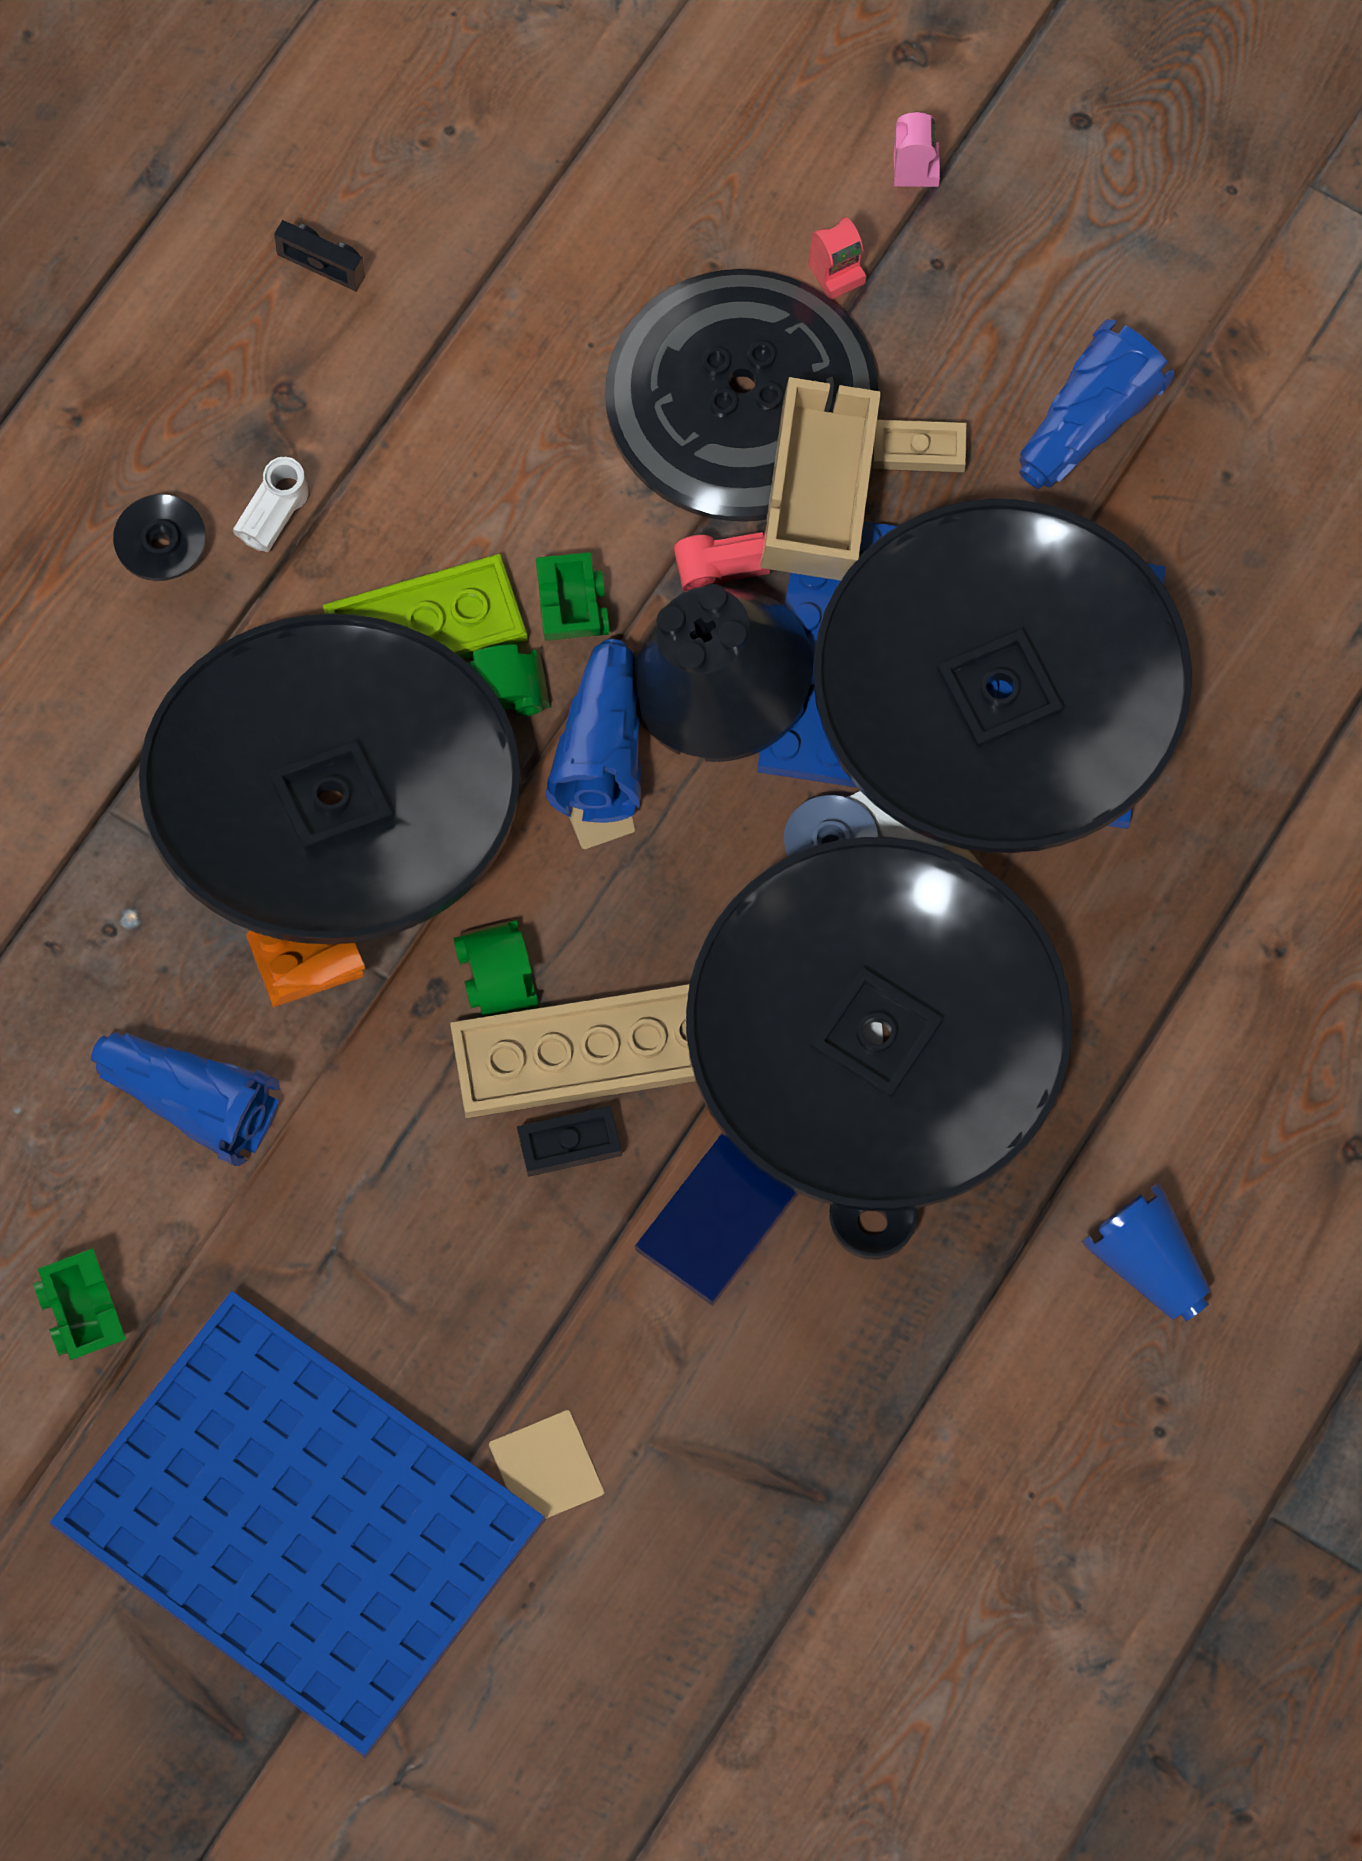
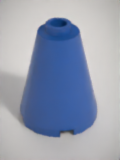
M1157 1183L1150 1187L1156 1196L1146 1201L1142 1194H1140L1098 1226L1102 1236L1094 1242L1088 1235L1081 1242L1087 1250L1170 1319L1173 1320L1181 1315L1185 1321H1188L1209 1305L1204 1296L1211 1290L1165 1190Z

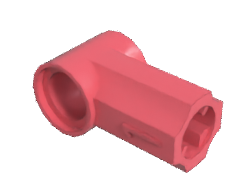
M763 532L714 540L709 535H694L678 541L674 545V552L683 592L709 584L722 586L723 582L770 574V569L760 568L764 542Z

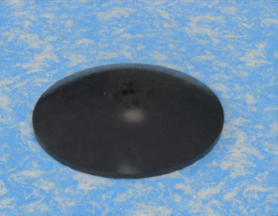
M984 499L951 504L920 514L879 538L861 554L858 561L854 562L841 579L825 609L814 653L813 683L820 722L832 752L856 787L875 806L916 833L941 843L988 853H1020L1062 846L1084 838L1108 826L1127 813L1148 793L1168 766L1181 739L1189 712L1192 690V664L1184 626L1171 596L1149 565L1125 542L1087 518L1061 508L1017 499ZM1002 680L1010 684L1013 693L1005 699H997L988 693L986 687L993 681Z
M316 614L281 619L236 635L205 654L180 676L157 708L146 732L139 768L140 801L145 825L151 841L164 865L196 900L226 920L255 933L280 940L327 945L363 942L405 931L431 919L463 897L485 875L504 846L514 822L520 784L518 748L513 729L495 693L475 669L448 647L423 633L386 620L349 614ZM275 736L280 740V743L277 744ZM330 790L337 791L344 796L339 803L334 805L324 804L318 799L323 792Z
M859 837L817 845L789 856L753 879L731 900L706 936L695 962L686 1006V1039L694 1078L707 1109L732 1145L755 1167L792 1191L819 1202L864 1211H899L944 1202L972 1190L1008 1166L1038 1133L1054 1106L1064 1080L1070 1056L1072 1037L1071 1003L1060 959L1039 920L1022 899L989 871L959 854L935 845L893 837ZM870 1023H881L888 1028L890 1038L883 1044L874 1045L864 1038L863 1029Z

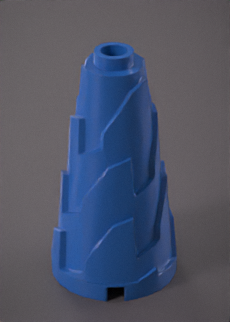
M1107 319L1102 322L1092 334L1094 338L1075 363L1067 382L1053 400L1045 419L1022 449L1021 457L1019 458L1022 468L1019 470V474L1034 488L1040 489L1043 485L1052 487L1056 481L1060 483L1095 447L1104 443L1126 420L1138 414L1157 394L1160 396L1174 380L1173 369L1172 371H1167L1164 376L1161 372L1168 363L1164 356L1149 341L1130 327L1125 325L1117 334L1111 331L1117 321Z
M607 639L592 649L578 687L577 695L571 702L565 730L559 738L547 781L546 798L550 805L568 817H571L572 807L583 810L582 821L609 823L621 821L635 814V806L639 809L641 764L640 758H638L639 717H636L637 693L634 690V654L620 640Z
M115 1032L111 1033L109 1037H100L91 1054V1061L96 1063V1071L100 1074V1078L136 1098L150 1111L172 1123L190 1139L218 1154V1159L233 1166H240L248 1161L239 1155L243 1148L252 1153L256 1152L267 1134L276 1113L279 1100L268 1095L269 1088L275 1091L280 1090L279 1081L257 1069L253 1072L230 1063H218L185 1051L161 1046L129 1033H125L123 1036Z

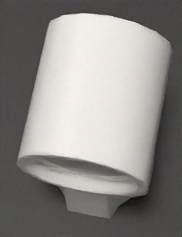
M278 457L270 461L265 467L263 482L233 528L234 535L244 541L246 545L258 551L269 552L293 512L301 508L307 501L309 495L308 484L304 470L299 462L290 457ZM284 478H291L297 481L289 490L275 488L276 484Z

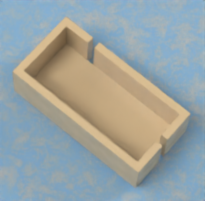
M789 377L782 406L760 568L841 581L847 570L859 558L881 392L839 385L833 413L824 412L830 384Z

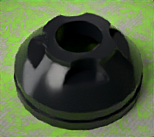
M830 1205L829 1221L836 1240L846 1251L864 1259L878 1260L898 1253L913 1236L917 1224V1208L899 1211H877L885 1217L887 1226L881 1234L867 1235L858 1226V1218L866 1211Z

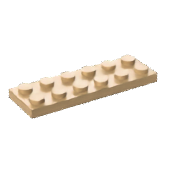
M689 984L450 1022L465 1118L695 1082L686 1039V1006Z

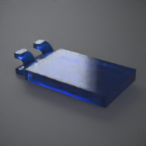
M721 1133L637 1242L635 1251L707 1303L714 1306L799 1193L776 1182L755 1167Z

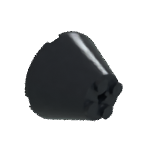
M709 584L683 592L659 611L657 617L643 633L634 651V690L637 693L636 712L644 727L660 744L679 755L681 752L690 756L701 757L706 762H725L742 759L773 745L798 721L804 711L803 705L808 696L810 686L813 685V653L806 633L798 620L779 602L764 594L747 589L726 588L717 584Z

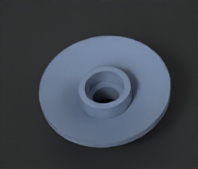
M837 795L819 796L804 802L791 814L784 830V847L789 857L829 841L859 837H878V831L871 814L856 801Z

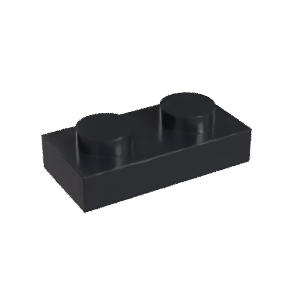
M282 220L275 231L274 238L278 256L357 292L365 278L363 257L353 247L341 242L334 244L321 238L315 230L304 224H297L295 226Z
M611 1106L517 1126L528 1177L622 1156Z

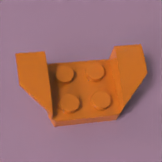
M250 930L246 934L251 953L273 1008L364 977L363 969H365V966L355 943L332 945L305 944L276 939Z

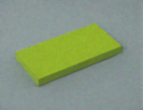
M500 554L323 605L324 614L359 615L406 626L440 642L463 659L474 657L473 652L492 646L516 645L527 641V633Z

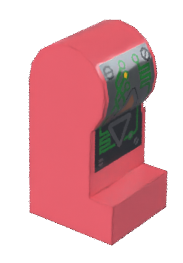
M848 217L842 218L831 229H821L813 232L811 237L808 265L825 294L831 300L866 282V274L860 266L861 254L864 251L862 240L855 225Z

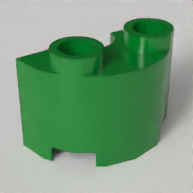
M591 552L537 557L536 570L544 640L551 641L609 635L607 608H598L596 598L605 597L602 569L593 570Z
M512 644L492 646L473 652L474 661L468 664L480 674L493 690L504 710L515 709L516 715L526 717L536 715L544 708H551L543 659L538 650L534 649L530 652V655L519 654L518 646Z
M516 919L461 932V936L453 937L459 965L468 963L473 979L464 981L471 1009L480 1007L482 1017L539 1008L530 975L532 971L522 933L518 930Z
M93 1248L37 1268L41 1280L34 1282L33 1286L42 1311L52 1307L58 1326L50 1328L49 1331L59 1356L68 1353L70 1360L126 1340Z

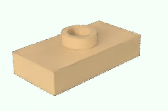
M877 420L873 445V469L941 472L965 471L966 423Z

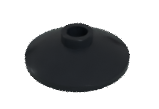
M156 494L136 500L121 513L114 528L113 544L119 561L129 572L146 580L167 581L184 575L197 564L205 549L206 531L200 514L191 504L176 496ZM160 539L169 542L168 547L163 549H155L153 545Z

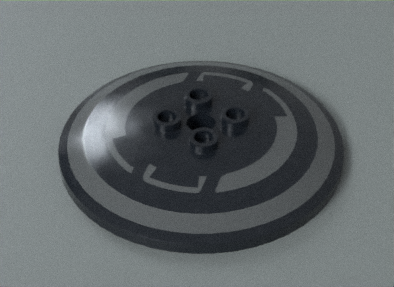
M751 269L720 270L701 274L671 286L649 301L631 319L614 347L608 366L605 389L607 419L615 444L624 461L633 473L661 498L679 508L707 518L740 522L767 520L782 406L789 377L829 383L830 389L824 412L833 413L839 385L879 391L877 372L869 347L858 327L835 302L820 291L796 279L774 272ZM737 377H747L754 382L755 387L748 393H737L731 389L729 384Z

